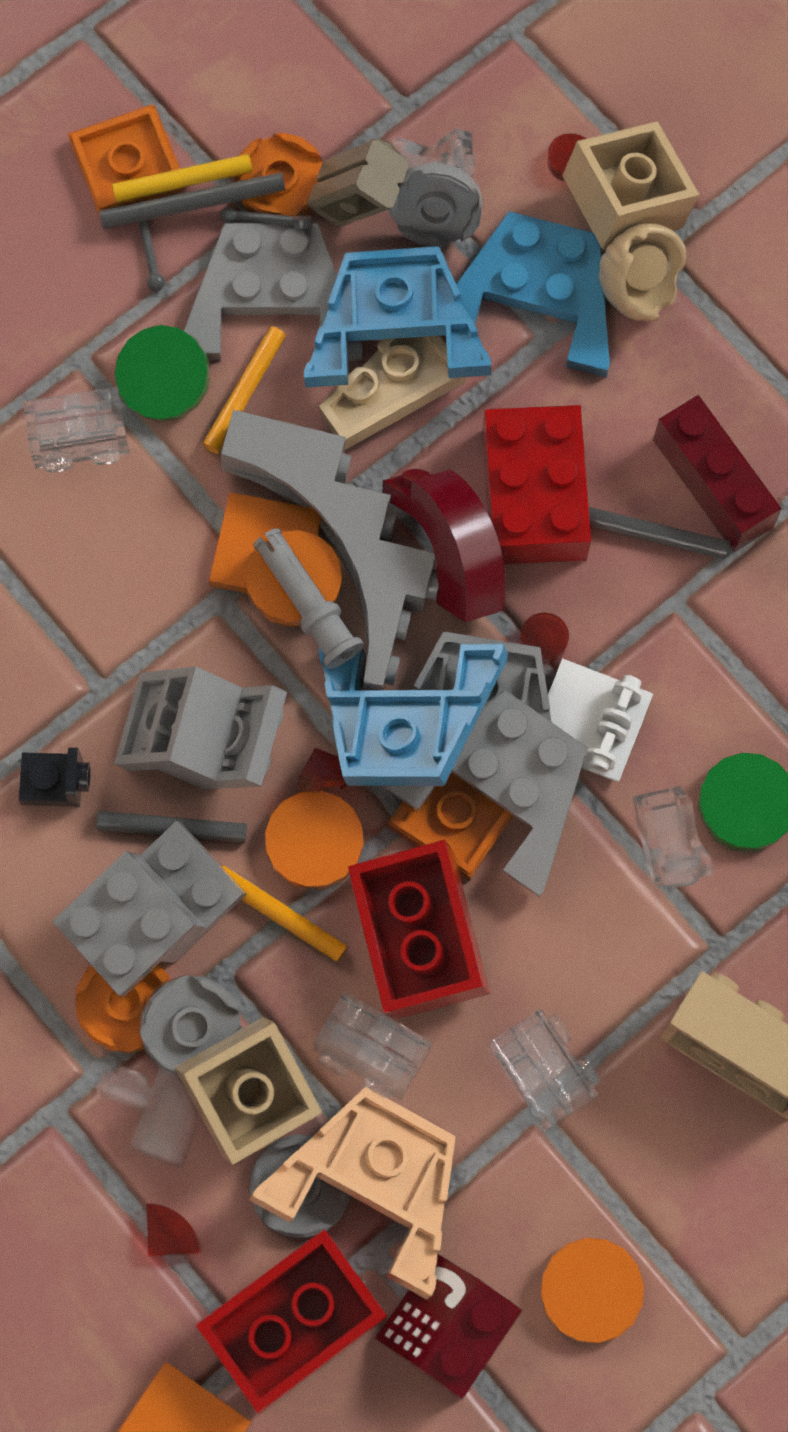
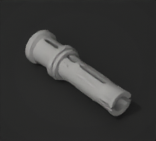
M279 528L265 533L270 543L268 541L264 542L262 537H259L254 542L253 547L262 556L302 616L300 621L301 629L305 635H311L324 653L325 658L323 662L326 667L333 669L352 659L362 650L364 643L360 637L352 636L339 616L342 611L338 604L325 600L282 536Z

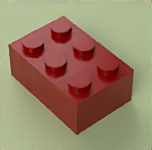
M581 405L485 409L482 435L487 511L498 537L503 563L525 564L587 561L591 545Z
M445 839L347 866L385 1015L392 1020H397L490 994L454 851Z
M324 1229L196 1324V1327L257 1414H261L386 1320L387 1315Z

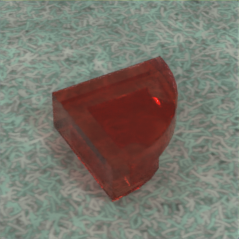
M314 748L301 771L296 786L298 789L313 793H320L322 787L340 786V789L349 787L342 776L339 757Z
M146 1204L149 1257L201 1254L197 1235L183 1216L163 1205Z

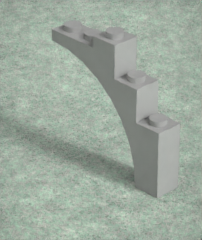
M233 410L221 452L222 471L257 482L292 504L311 507L322 517L320 530L340 554L356 586L365 620L367 661L362 691L383 690L384 684L394 686L401 657L393 656L392 651L396 638L405 640L412 612L403 609L422 613L425 599L435 600L439 585L437 570H433L435 554L387 542L391 540L397 513L388 511L391 495L345 484L352 459L351 455L344 454L346 437Z

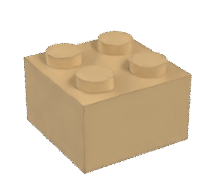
M658 121L577 141L563 173L567 186L602 250L613 243L617 235L638 224L654 223L665 226L673 231L683 229L699 197L697 189Z
M265 1017L260 1018L174 1067L220 1154L232 1165L323 1113L275 1022Z

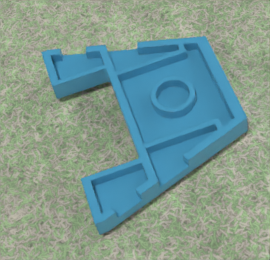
M509 211L457 283L461 293V300L469 317H472L474 324H476L482 300L485 299L577 323L566 367L607 377L610 361L605 299L599 282L601 250L594 233Z
M439 246L345 253L328 301L329 308L322 327H319L314 341L315 348L310 363L307 362L304 369L306 388L349 385L347 343L350 341L445 335L449 378L492 375L489 354L482 346L478 337V330L472 317H469L461 300V293Z
M460 644L453 690L361 691L367 656L364 649L362 648L357 655L344 664L328 669L323 662L325 655L319 647L318 653L326 679L324 684L334 720L332 725L342 776L347 785L444 786L507 661L508 652L504 644Z

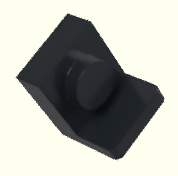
M68 747V754L22 752L19 787L20 804L80 807L81 792H89L90 762H83L79 748Z

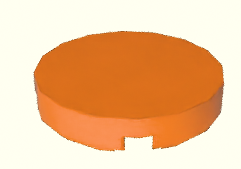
M274 133L273 137H267L263 140L260 137L250 142L239 156L249 154L253 172L234 176L235 182L282 172L286 191L240 200L243 207L252 213L293 217L309 215L313 210L310 209L307 201L313 186L319 183L316 178L323 163L316 147L304 138L288 133Z
M301 530L281 531L282 536L325 600L337 603L342 588L341 563L333 548L315 534ZM254 550L250 555L245 570L247 594L251 602L271 622L287 627L301 626L302 616L258 551Z
M322 790L302 791L283 800L271 814L265 830L266 854L275 872L289 884L300 888L328 889L344 881L349 876L347 866L359 863L364 847L362 824L354 808L341 797Z
M158 964L124 997L119 996L91 965L86 969L76 988L75 1009L81 1028L95 1044L111 1052L134 1053L143 1050L144 1046L139 1034L141 1011L149 995L162 983L171 980L170 976Z
M586 1237L567 1243L550 1258L542 1275L540 1298L547 1318L560 1333L578 1342L599 1344L619 1337L634 1324L643 1306L644 1282L638 1264L624 1248L607 1239Z

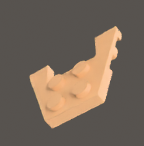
M365 1087L309 1141L289 1157L266 1181L260 1184L252 1193L249 1201L290 1223L294 1219L315 1177H318L409 1229L386 1277L419 1296L428 1299L432 1296L436 1285V1262L441 1248L443 1233L441 1225L444 1203L447 1201L456 1136L372 1089Z

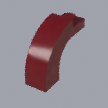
M409 469L404 471L401 476L383 480L382 493L391 495V504L418 521L431 542L436 558L437 581L439 584L436 604L465 623L504 611L505 570L500 544L484 505L470 485L451 469L432 475L426 470Z

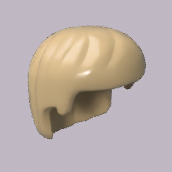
M654 223L638 224L617 235L613 243L607 246L605 254L601 257L599 263V282L607 300L617 311L630 319L645 322L659 319L658 312L674 304L676 299L677 277L686 262V249L683 241L673 230Z

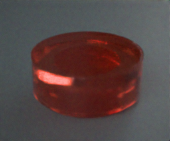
M566 133L556 137L551 142L548 149L547 166L555 178L565 182L563 173L577 141L586 139L585 137L575 133Z
M547 612L537 613L524 622L520 633V644L540 647L543 664L558 660L567 649L569 631L565 622L557 615Z

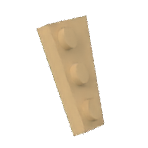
M440 336L383 339L377 345L378 351L362 367H356L348 375L349 385H339L320 404L321 417L333 434L346 437L345 450L467 382L466 377L449 378L447 346Z

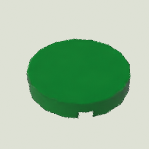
M165 325L142 329L128 339L118 354L114 373L118 392L127 406L143 417L157 421L183 418L197 408L208 391L210 381L208 378V357L199 342L180 328Z
M739 753L723 758L709 770L699 790L698 811L701 820L704 821L713 838L733 850L755 852L773 845L787 834L788 773L778 762L762 754Z

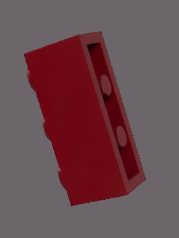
M699 394L659 418L653 441L723 538L730 541L729 546L734 553L774 528L782 508Z

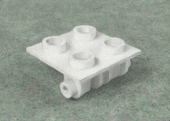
M562 658L548 693L551 721L588 747L582 764L583 769L619 783L654 693L641 689L642 682L636 677L624 675L622 681Z

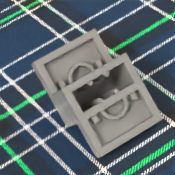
M196 666L140 673L114 765L128 771L159 770L201 789L262 786L264 777L270 767V754L276 731L283 719L282 709L287 692L274 685L242 688Z
M175 821L141 855L125 851L52 922L119 996L125 997L161 961L176 963L239 903L247 893L181 822Z

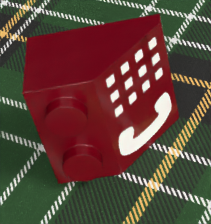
M438 1254L435 1270L437 1278L432 1296L425 1299L408 1290L375 1339L461 1401L523 1310L479 1278Z

